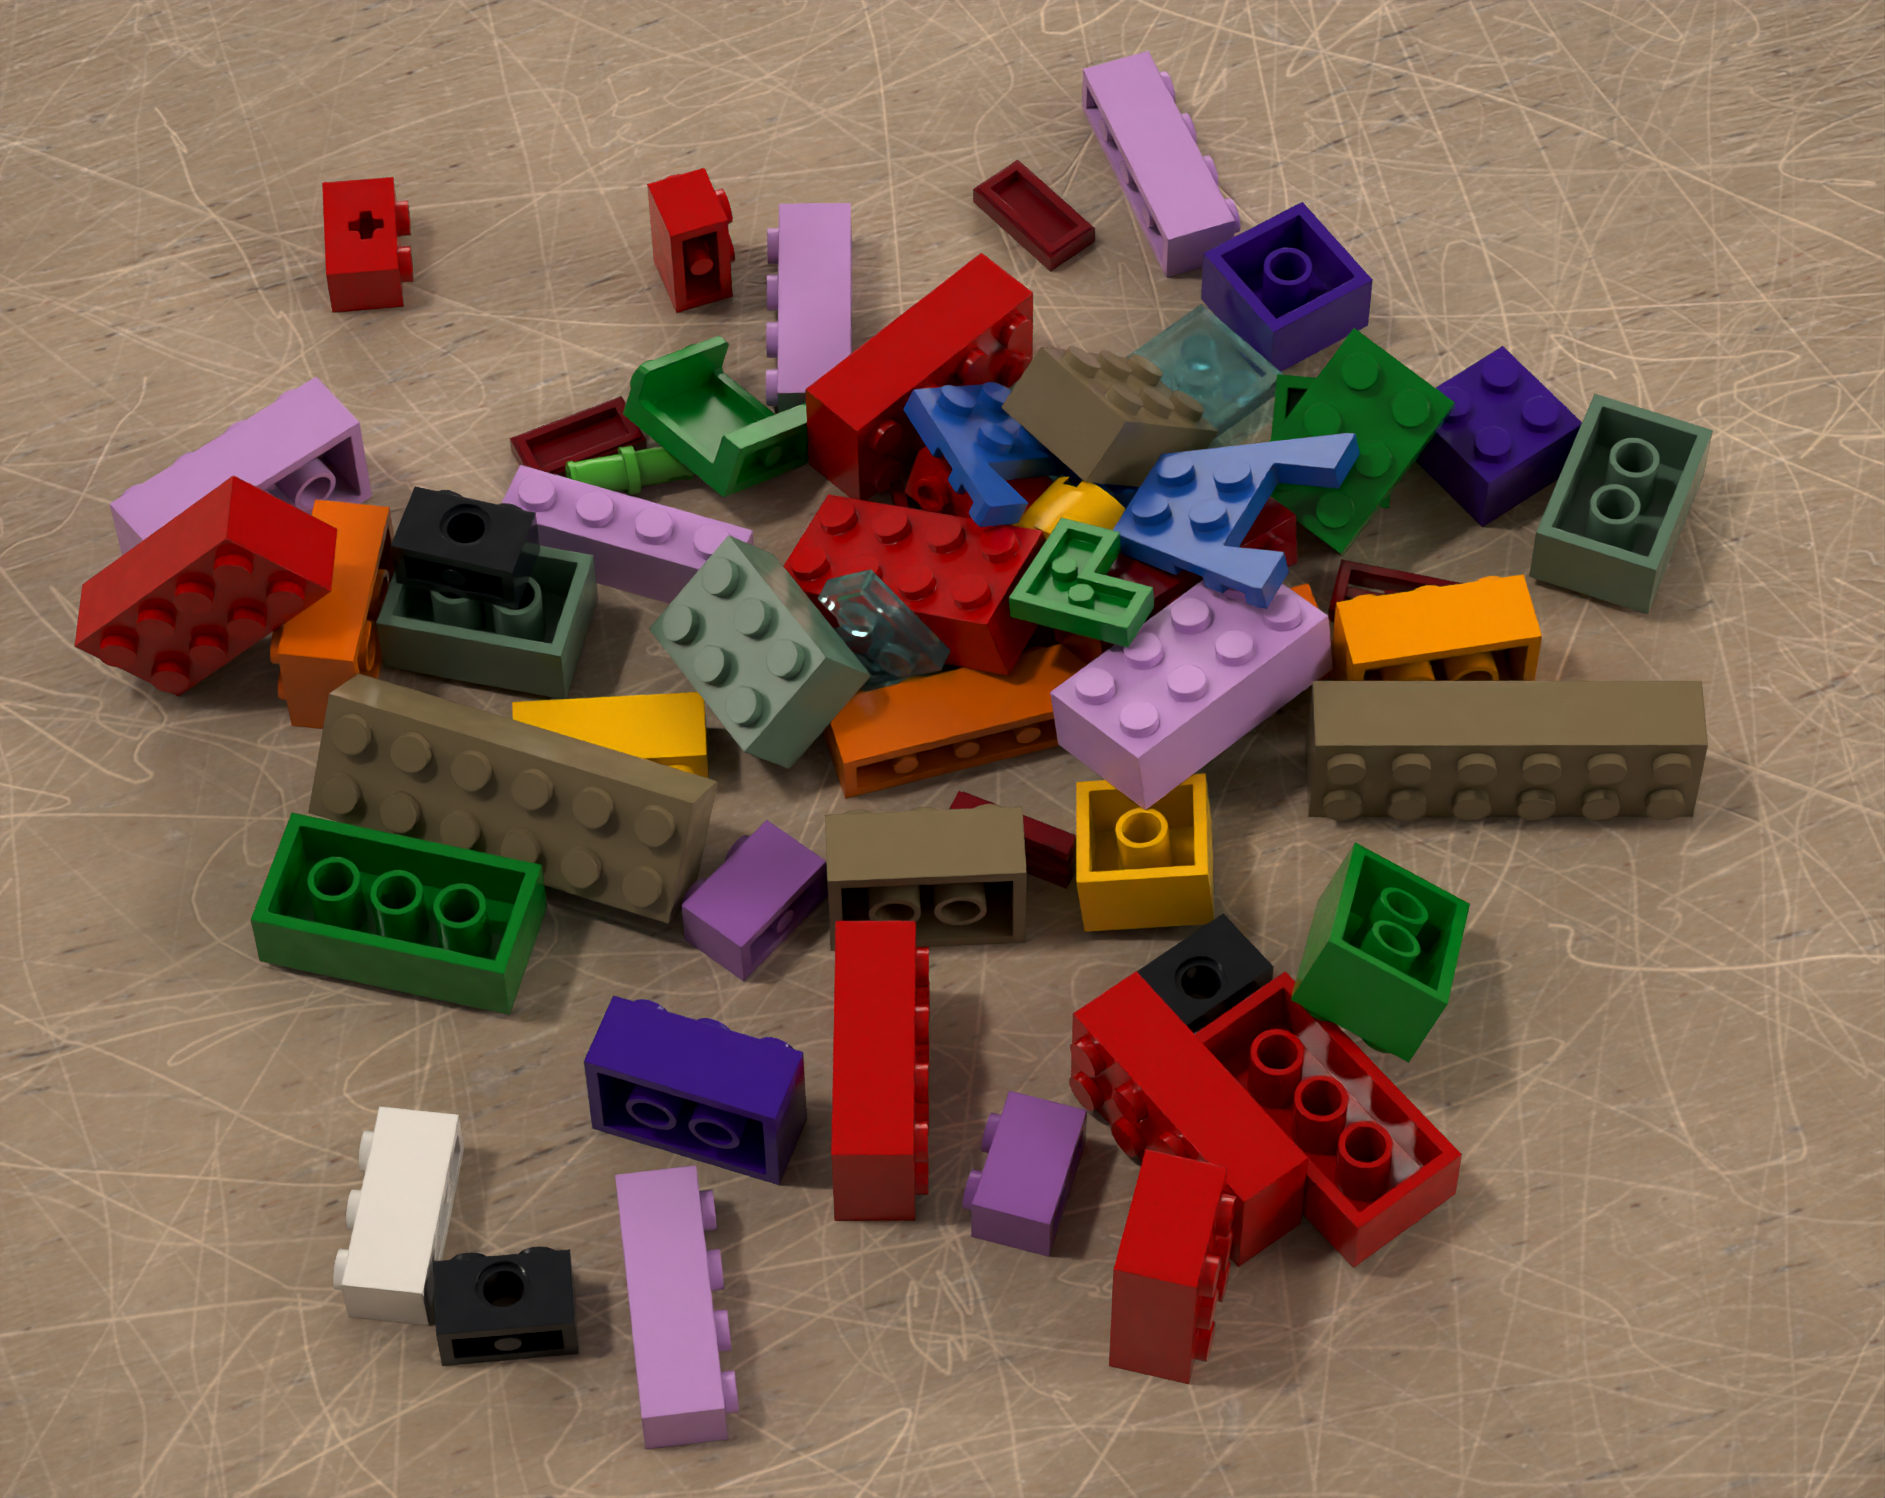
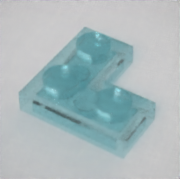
M871 569L826 581L818 600L837 618L840 627L833 629L870 673V678L862 687L942 670L951 650Z

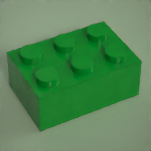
M1353 328L1269 442L1353 433L1356 434L1360 454L1339 489L1278 483L1270 496L1293 512L1298 523L1344 556L1455 409V402Z
M1355 842L1318 899L1291 1000L1303 1006L1305 1011L1314 1018L1324 1022H1333L1361 1037L1372 1049L1381 1053H1391L1409 1063L1448 1005L1470 904Z

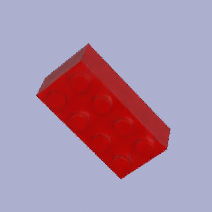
M982 252L805 389L809 465L849 498L867 501L875 493L885 492L890 489L891 482H897L901 473L915 462L918 452L926 446L903 410L913 389L939 388L946 385H981L987 382L997 383L1007 389H1013L1033 359L1034 293Z
M233 475L82 584L74 647L99 658L106 665L120 668L151 683L158 690L169 692L179 697L331 592L337 528Z
M828 494L783 567L846 645L1009 676L1038 626L1036 623L1010 617L1009 597L1046 542L1043 531L1011 525L979 527L970 518Z
M836 921L831 1141L834 1221H915V1195H929V947H916V921Z
M1137 971L1073 1013L1072 1044L1070 1045V1088L1076 1099L1088 1111L1096 1109L1111 1125V1133L1118 1146L1126 1155L1131 1158L1138 1155L1143 1161L1145 1150L1148 1149L1228 1167L1225 1194L1237 1196L1231 1229L1234 1230L1229 1258L1237 1267L1243 1265L1301 1224L1308 1157Z
M1285 971L1198 1031L1195 1035L1308 1157L1302 1214L1354 1268L1456 1194L1462 1154L1337 1024L1314 1018L1305 1011L1303 1006L1291 1000L1295 981Z

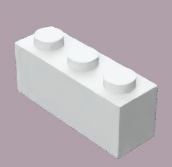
M379 1106L374 1131H364L359 1150L360 1171H365L361 1190H351L346 1212L347 1230H353L349 1250H338L333 1274L334 1289L343 1291L348 1317L429 1326L434 1302L433 1261H442L464 1152L459 1115Z

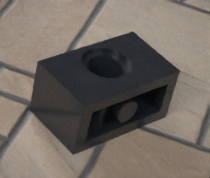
M416 486L390 545L396 583L515 610L518 609L540 552L535 512L525 511L509 503L494 504L466 498L450 490L434 491Z
M1223 913L1137 972L1185 1025L1196 1034L1272 981L1274 966ZM1192 993H1205L1211 997L1208 999H1195L1189 995Z
M538 1246L524 1249L519 1254L485 1256L480 1253L470 1252L456 1255L450 1260L433 1261L436 1337L442 1366L579 1354L575 1282L570 1249L554 1250ZM505 1296H513L520 1299L517 1303L508 1307L492 1305L495 1300Z

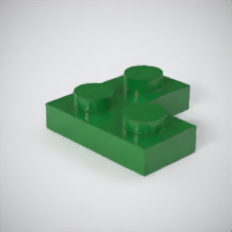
M1061 517L1010 595V617L1129 648L1154 608L1153 587L1106 575L1121 552L1120 532Z

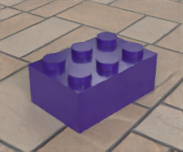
M613 995L584 1060L592 1129L780 1186L807 1121L803 1052L793 1049L788 1043L777 1038L763 1037L758 1039L731 1031L726 1025L714 1019L700 1018L695 1020L668 1012L664 1007L650 1000L638 999L631 1001Z

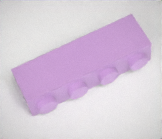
M1149 51L1083 69L1082 109L1166 278L1202 268L1204 252L1233 238L1234 233L1240 232V218L1234 201L1231 198L1224 199L1218 188V174L1212 158L1209 155L1202 156L1197 147L1196 131L1188 113L1181 114L1175 104V91L1169 74L1166 71L1159 72Z
M851 203L779 204V228H767L768 264H778V275H767V311H778V322H766L767 358H778V369L766 370V405L778 406V413L806 403L805 389L852 353Z
M523 465L519 466L502 503L513 504L525 511L536 513L540 546L593 555L596 583L669 604L728 535L754 546L753 530Z
M696 1165L615 1175L645 1449L727 1440L726 1414L739 1412L735 1371L721 1372L719 1352L731 1351L732 1348L727 1309L714 1311L711 1291L724 1290L720 1249L706 1250L704 1231L717 1230L713 1190L699 1191Z

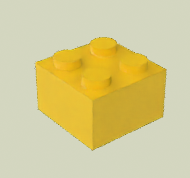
M1206 773L1191 775L1146 810L1106 780L1076 782V884L1084 932L1208 924L1214 920L1212 820Z

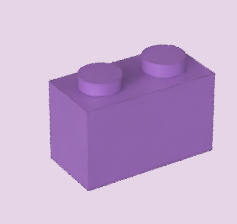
M766 820L751 836L744 835L732 845L726 855L725 862L708 879L705 877L700 878L689 888L681 905L684 939L744 982L828 896L826 861Z
M1009 1091L1002 1114L991 1112L985 1126L981 1151L988 1153L983 1171L972 1169L966 1183L962 1208L971 1210V1237L1050 1257L1086 1144L1087 1110Z

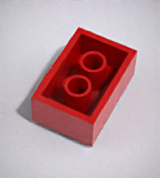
M1148 1149L1145 1150L1113 1269L1109 1350L1110 1367L1189 1384L1195 1360L1208 1361L1216 1322L1213 1321L1217 1302H1223L1231 1268V1262H1228L1234 1235V1230L1231 1229L1237 1196L1225 1194L1228 1167Z

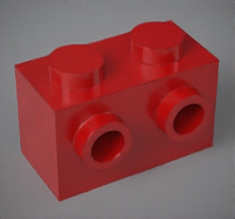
M705 168L684 174H674L663 180L647 184L653 260L676 313L733 297L731 262L735 261V252L728 229V224L733 222V216L724 189L714 190Z

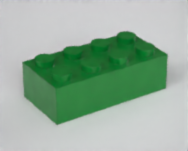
M291 812L250 921L260 962L510 1015L547 909L543 870L540 864Z

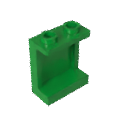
M716 336L642 363L631 377V389L623 415L721 496L727 497L807 464L806 403L775 414L725 374L722 365L729 343L721 336Z

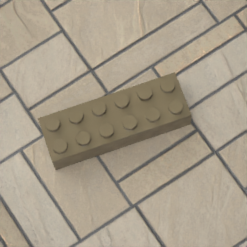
M358 673L329 693L308 813L340 823L542 865L545 886L669 924L682 911L681 905L685 894L698 880L718 781Z
M1313 681L1306 744L1308 817H1328L1339 821L1350 820L1356 817H1393L1405 821L1420 817H1457L1462 820H1479L1484 817H1522L1527 820H1543L1548 817H1586L1591 820H1607L1613 817H1651L1656 820L1693 817L1708 748L1702 681Z

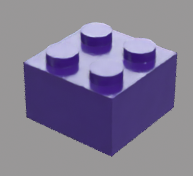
M1301 202L1204 252L1201 300L1269 377H1272L1346 338L1353 328L1359 331L1368 326L1373 279L1309 208Z
M1501 346L1436 387L1437 390L1455 402V409L1415 461L1481 527L1486 526L1559 479L1582 422L1504 346Z

